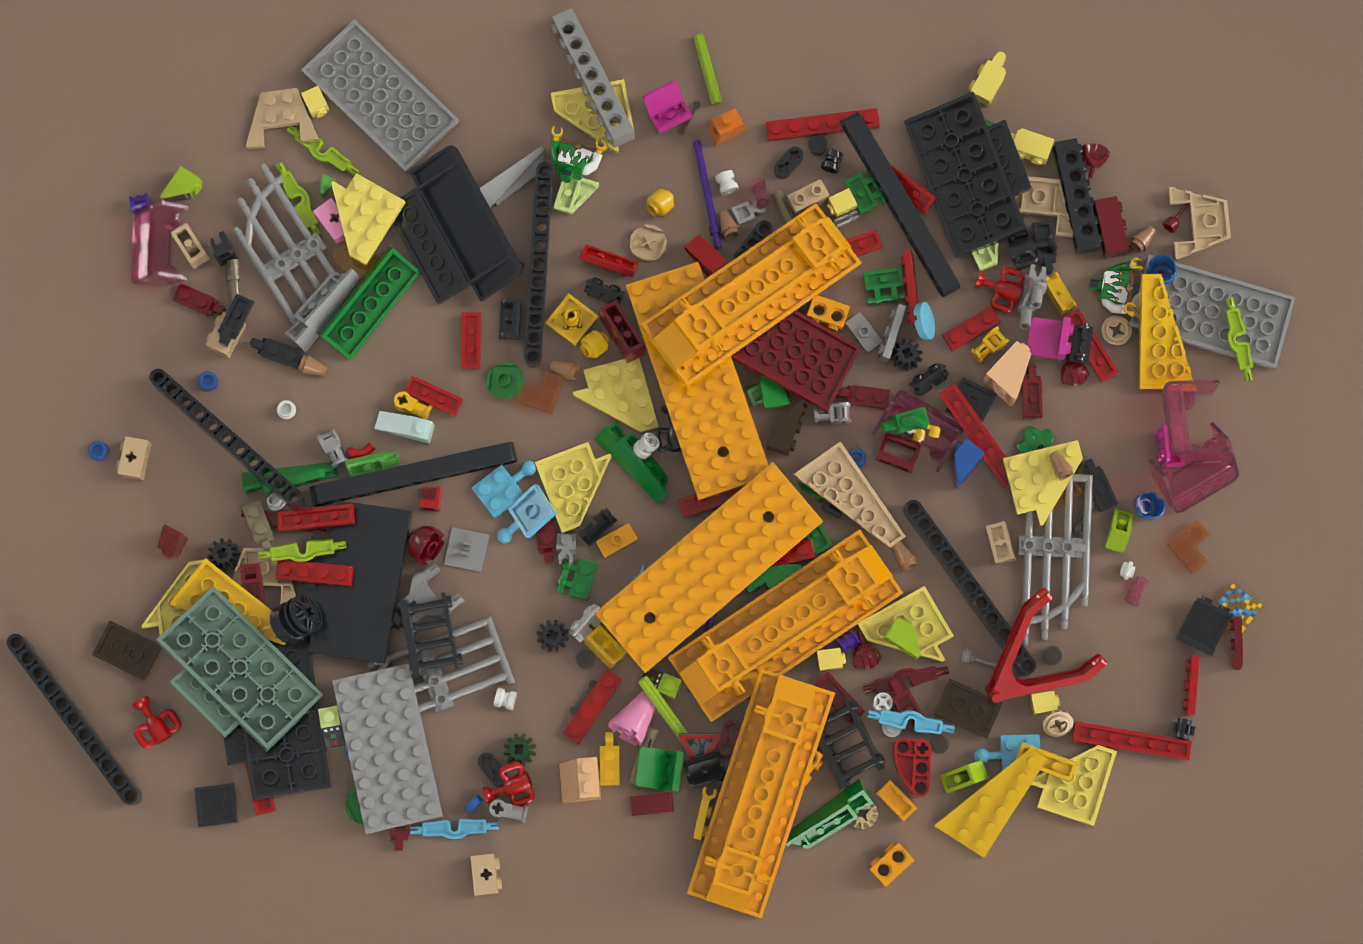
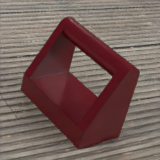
M888 432L884 436L876 461L911 474L922 445ZM887 440L915 450L912 462L884 452Z

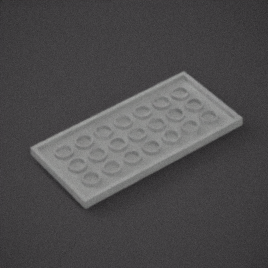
M355 19L301 70L405 173L460 122L447 107Z
M1148 255L1143 274H1147L1149 261L1155 256ZM1175 262L1176 276L1172 282L1165 285L1182 343L1236 358L1235 353L1231 351L1227 342L1229 329L1225 312L1228 310L1225 299L1233 298L1235 309L1239 308L1246 329L1244 335L1236 337L1237 342H1248L1250 344L1253 364L1275 370L1278 365L1296 297ZM1134 316L1130 317L1129 327L1140 330V320Z
M409 664L332 680L365 834L443 817Z

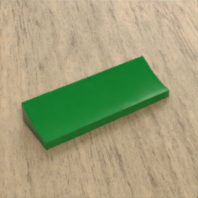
M387 247L317 335L348 360H351L420 274V271L394 248Z

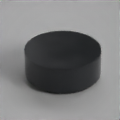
M819 135L813 136L808 143L809 151L814 155H822L827 149L826 139Z

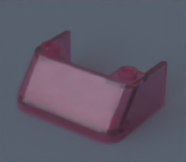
M160 201L136 212L133 226L131 281L133 284L173 285L186 280V276L178 275L176 268L170 266L171 231L180 225L181 219L179 214L189 210V206Z
M1219 380L1169 381L1162 389L1169 448L1172 453L1189 463L1223 462L1229 452V447L1200 448L1198 445L1190 444L1185 410H1190L1194 406L1195 396L1213 395L1220 383Z
M900 390L885 409L872 434L876 435L881 428V422L888 421V416L925 407L930 425L939 427L940 434L938 438L928 436L929 429L924 430V441L919 443L931 449L929 452L931 459L934 462L940 463L936 469V472L939 473L964 430L957 420L912 394ZM904 432L905 435L913 439L914 433Z
M1214 422L1210 423L1214 437L1205 442L1202 449L1204 455L1172 474V471L1167 467L1159 468L1152 459L1148 460L1155 483L1176 513L1186 511L1230 485L1239 476V469L1230 439Z

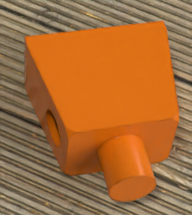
M736 108L713 118L708 127V132L715 146L748 131Z

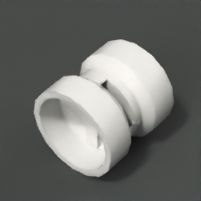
M732 170L721 172L715 176L717 183L720 184L721 195H728L739 189L737 182L733 180L734 173Z
M645 433L634 444L633 450L638 457L646 459L659 447V440L654 434Z
M498 688L494 699V706L499 708L503 706L507 710L513 711L517 692H506L504 689Z

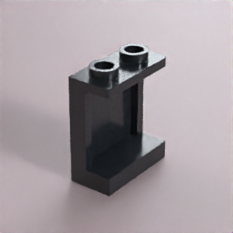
M1202 595L1201 599L1196 597L1176 639L1212 657L1215 647L1233 615L1229 613L1231 609L1221 604L1219 607L1211 604L1213 600Z

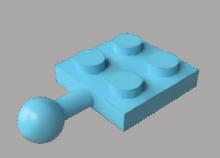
M526 461L522 464L521 470L511 477L503 465H501L474 485L472 489L496 519L524 494L516 483L525 476L534 475L537 467L534 462Z
M534 484L507 508L515 522L507 529H500L497 533V539L499 542L506 544L511 541L512 534L519 528L525 537L530 538L557 514L538 485Z
M1039 734L999 736L1000 752H988L986 749L980 748L975 751L974 759L976 762L982 760L983 764L988 762V760L1001 759L1002 771L1016 759L1021 742L1040 748Z

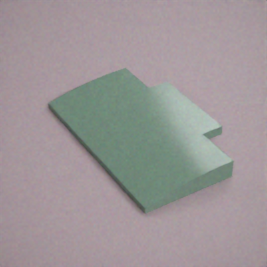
M214 586L156 639L157 644L183 669L170 681V684L224 738L240 725L267 752L323 696V693Z

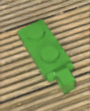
M398 451L380 452L345 460L349 477L388 469L393 465L400 464Z

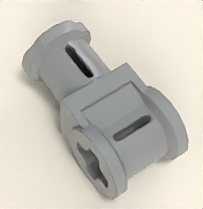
M841 402L832 404L827 413L814 407V423H818V421H829L830 424L840 425L852 423L849 414L851 403Z
M331 428V431L322 435H316L322 449L330 456L333 463L332 468L344 465L345 460L348 459L343 455L341 450L343 447L335 428Z
M494 800L490 803L489 811L495 817L517 819L525 824L529 806L520 807L505 803L502 800ZM498 803H501V807H503L504 810L500 811L499 814H496V810L493 809V806H497Z

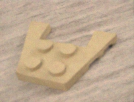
M297 88L260 93L246 143L248 150L265 148V129L287 127L289 125H300V141L302 143L319 141Z
M1028 177L1033 190L1015 197L1021 213L1057 217L1055 236L1072 238L1073 230L1071 229L1069 214L1066 210L1060 180Z
M1168 187L1169 205L1189 204L1193 241L1173 243L1175 260L1182 259L1231 238L1227 200L1204 194L1199 195L1191 191L1179 190L1175 187Z
M243 548L232 578L235 582L243 586L241 584L240 565L260 563L264 587H281L280 604L296 596L292 581L275 579L277 561H272L271 558L259 559L258 551H265L264 548Z

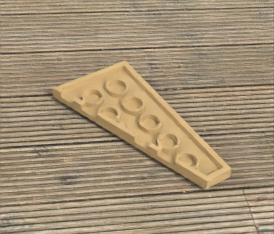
M838 442L793 474L888 548H891L906 537L841 442Z

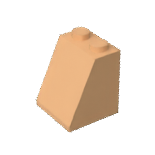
M1018 341L986 373L983 383L993 392L997 393L1010 407L1013 406L1018 397L1031 356L1029 347L1024 343L1020 344Z
M597 757L578 758L559 764L562 803L601 800Z

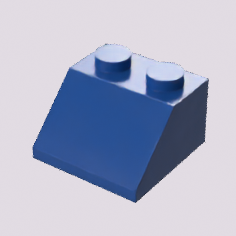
M968 439L963 443L960 441L952 452L954 455L951 460L954 486L957 489L985 454Z

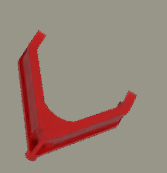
M1046 588L1036 592L1022 604L991 679L988 685L985 686V691L994 703L1087 682L1107 665V661L1102 655L1097 653L1077 669L1025 680L1015 678L1012 675V665L1033 615L1053 598Z

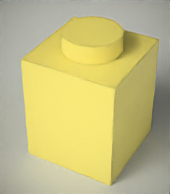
M319 86L301 93L312 118L323 117L330 111Z
M848 188L829 197L827 209L831 215L834 214L835 218L845 213L848 214L853 209H857V203Z
M840 648L819 650L816 653L819 672L839 670L843 668V664H846L845 653H841Z
M1054 691L1036 693L1029 696L1032 715L1056 712L1058 710L1057 707L1060 706L1059 696L1055 695Z

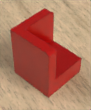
M436 486V488L423 487L422 499H420L419 503L421 510L440 511L441 486Z

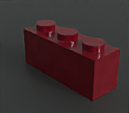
M1117 196L1094 200L1095 208H1093L1094 215L1098 217L1099 226H1097L1098 233L1102 235L1103 244H1101L1104 259L1127 255L1129 248H1131V242L1125 234L1127 225L1125 219H1122L1121 212H1123L1121 201H1118Z
M617 300L601 307L599 319L626 362L629 363L643 356L645 344Z

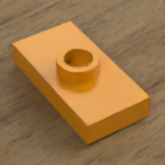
M627 523L597 540L596 544L606 559L638 541V538L631 525Z
M891 780L876 793L903 822L917 809Z

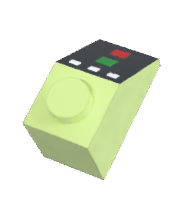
M338 706L318 709L321 730L327 750L346 746Z

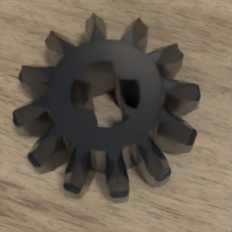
M902 339V345L896 342V348L892 350L893 355L890 358L891 360H896L893 364L895 367L899 364L901 365V371H903L904 366L907 367L908 371H911V365L917 368V362H922L920 355L923 354V351L917 350L920 346L918 343L914 346L912 345V339L909 341V344H907L906 339ZM905 352H909L908 358H904Z
M220 538V544L214 541L213 545L215 548H208L212 552V554L207 555L208 559H212L210 562L219 569L223 567L224 571H228V565L231 568H235L232 562H238L239 559L235 556L241 554L240 551L236 550L238 545L236 543L232 544L230 539L225 543L224 539ZM225 551L228 555L226 558L223 556L222 559L220 553Z
M547 620L548 627L541 624L540 628L543 632L537 631L536 633L538 636H542L537 639V642H544L541 648L545 649L548 646L549 653L552 652L553 647H555L556 652H559V645L562 648L566 647L562 641H569L568 637L563 636L568 634L569 631L568 629L562 630L565 626L564 623L557 627V620H554L553 625ZM551 632H554V634H558V637L556 636V640L552 641L551 638H548Z

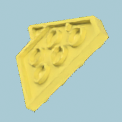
M624 79L612 81L610 84L633 127ZM581 87L551 93L555 114L593 139L597 140L600 138L601 144L605 145V142H607L610 150L619 153L618 146L614 148L612 142L607 141L604 134L606 130L604 126L600 127L597 120L598 114L596 111H592L589 104L590 98L588 95H584ZM597 92V93H596V95H602V94H603V92ZM605 107L603 110L608 111L611 108ZM616 122L611 124V126L619 125V123Z
M356 173L347 189L334 181L331 184L349 255L360 263L367 265L405 205V201Z
M640 358L629 363L622 359L584 370L588 388L573 392L574 397L639 433L659 428Z
M1078 440L1003 458L1017 515L1036 510L1039 526H1043L1073 476L1072 474L1062 481L1058 477L1056 478L1048 456L1055 451H1059L1072 466L1074 474L1083 459Z
M589 442L535 462L549 501L557 513L555 516L562 534L581 527L612 458L611 454H607L595 459Z
M204 559L188 562L142 624L143 629L159 626V633L162 635L187 611L169 603Z
M925 586L857 624L866 641L901 650L884 638L896 619L904 617L913 623L911 626L915 628L920 656L940 662L945 661V658L938 645L954 637Z
M1097 745L1072 758L1071 760L1078 762L1071 781L1046 772L1036 776L1031 785L1042 789L1037 808L1094 826L1117 751Z

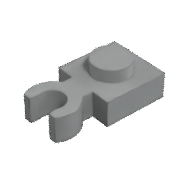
M761 199L755 200L751 206L747 201L730 209L738 227L754 221L755 215H762L765 212V208L758 209L756 205L761 203Z
M557 533L556 553L559 554V564L562 565V560L567 558L569 559V565H572V554H576L577 534Z

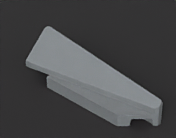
M543 146L480 188L490 208L494 204L498 207L535 179L536 167L544 160L545 149Z
M352 268L343 274L338 272L331 273L293 315L298 322L284 334L301 350L307 352L318 337L317 334L337 311L359 280L357 273Z

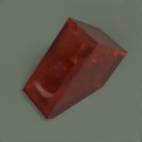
M164 524L157 548L162 551L161 555L164 557L178 559L188 538L183 533Z

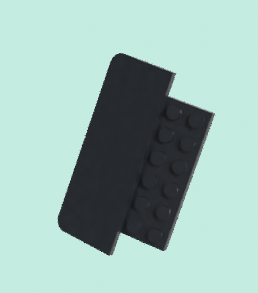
M452 145L447 146L410 172L417 187L401 197L405 201V205L393 223L437 304L441 305L469 286H472L479 301L483 302L521 274L522 265L458 148Z

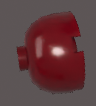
M421 526L413 530L408 536L407 547L410 556L421 565L429 564L426 561L429 559L434 560L442 550L444 545L442 536L445 537L444 533L432 526Z

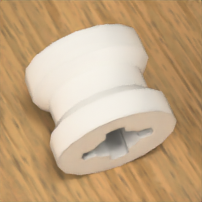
M879 693L873 700V708L877 712H880L881 709L890 710L893 705V699L887 693Z

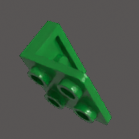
M639 747L634 785L679 791L684 752Z

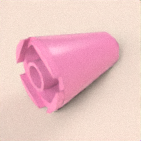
M642 691L610 720L608 727L613 733L618 731L620 733L619 738L634 746L639 744L640 746L644 741L656 707L646 693Z

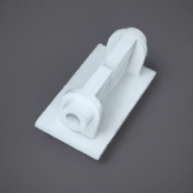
M595 604L588 606L584 610L582 618L576 620L570 627L569 634L573 635L580 643L585 641L586 637L593 631L589 627L590 624L596 628L601 623L594 614L600 608Z

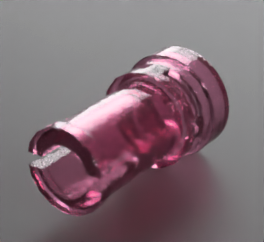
M756 178L751 181V188L756 196L758 206L763 207L769 203L766 194V182L763 178Z
M1136 576L1131 590L1124 597V601L1133 606H1138L1141 594L1148 580L1141 576Z

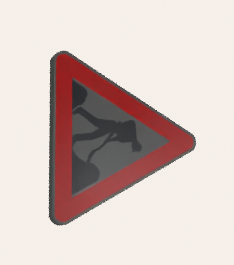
M679 733L678 738L690 758L694 759L712 753L721 738V734Z

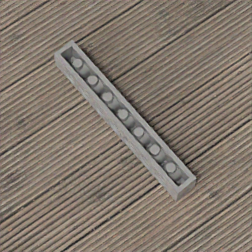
M571 8L552 16L553 24H551V29L554 35L558 34L560 38L558 40L562 50H566L567 61L570 66H574V75L577 81L581 80L583 84L581 86L585 96H589L590 107L593 112H597L598 123L600 127L604 126L606 130L604 134L607 141L612 142L615 148L635 139L634 129L573 9ZM567 31H572L571 34H565ZM575 46L580 47L579 49H572ZM583 61L588 62L587 64H584V65L580 64V63L583 62ZM591 76L595 77V79L589 80L588 78ZM597 92H603L602 95H596ZM605 107L611 108L608 111L603 110ZM612 123H619L617 126H611Z

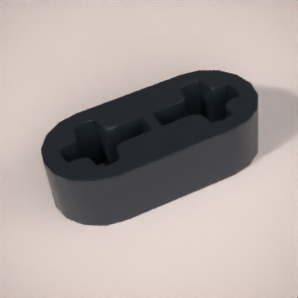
M799 147L789 148L776 163L774 173L777 178H788L802 162L803 151ZM797 152L799 159L794 158L790 162L791 153L795 154ZM787 164L786 173H779V167L783 168Z
M481 754L478 758L479 767L491 783L496 786H502L504 781H494L495 775L492 772L496 770L499 774V769L502 766L492 754ZM484 757L487 759L491 757L490 764L493 768L490 769L487 765L482 766Z

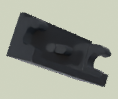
M224 231L219 233V237L222 240L221 244L216 245L213 238L210 240L214 250L213 255L220 266L227 264V260L238 259Z
M502 299L499 339L520 340L521 299Z
M720 751L683 762L690 789L723 780L726 774Z

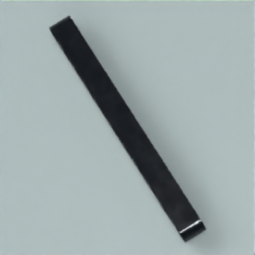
M855 112L840 120L845 134L942 297H946L960 289L958 279L860 113Z
M548 162L538 164L535 176L524 348L525 363L531 368L538 367L541 364L554 176L553 168ZM548 169L550 173L547 176H542L540 171ZM542 187H546L549 190L546 194H540L538 191ZM540 206L548 208L544 213L538 212L537 209ZM539 224L546 225L544 231H538L536 227ZM542 242L545 244V247L542 250H537L535 245ZM542 261L544 266L538 269L534 267V263ZM540 279L543 281V284L540 287L533 286L534 280ZM534 298L542 300L538 306H534L531 302ZM537 316L541 320L538 324H532L530 322L531 318ZM532 335H537L539 337V341L537 343H531L529 341V338ZM536 354L538 359L535 362H530L528 356Z
M157 368L151 371L149 379L157 391L288 507L296 511L304 507L305 498L298 488L164 370ZM159 377H164L161 382H156ZM172 389H177L174 394H169ZM185 401H190L189 405L183 406V403ZM198 413H204L201 418H196ZM217 424L216 429L209 430L212 425ZM231 436L228 442H223L225 437ZM244 448L243 453L236 454L238 449ZM258 460L255 466H250L252 461ZM267 472H272L269 478H263ZM279 485H286L283 490H277ZM299 496V500L297 502H291V499L293 497Z
M506 442L313 485L310 487L313 506L319 507L336 503V500L347 501L491 469L501 465L516 463L518 459L514 442Z
M917 500L908 501L904 507L905 517L1003 650L1007 639H1001L999 631L1004 630L1009 636L1011 627L921 503ZM911 505L916 506L918 512L911 514L908 511V507ZM926 521L929 524V528L926 530L921 529L919 522ZM933 536L938 537L940 544L933 545L930 538ZM942 553H950L952 559L945 561L942 558ZM953 569H962L963 575L960 577L955 576ZM967 583L972 584L974 591L967 592L964 585ZM983 599L986 606L979 608L976 605V600ZM995 615L997 623H989L987 616ZM1021 644L1020 654L1016 656L1013 666L1020 675L1029 676L1035 671L1036 662L1025 646ZM1022 663H1030L1031 671H1024L1022 669Z
M17 633L10 635L7 638V646L120 799L125 804L132 806L139 804L142 794L29 641ZM21 639V645L18 648H14V641ZM28 654L33 656L30 663L25 662V657ZM39 669L44 670V675L41 678L36 677ZM54 684L55 691L49 694L47 691L48 686ZM66 699V707L60 709L59 702ZM77 714V723L71 724L70 718L72 715ZM84 730H89V737L86 740H83L82 732ZM96 745L101 747V752L98 755L93 753V748ZM108 760H111L113 766L110 770L106 771L104 765ZM119 776L124 777V783L121 786L116 784V779ZM134 791L136 794L135 799L128 801V793Z

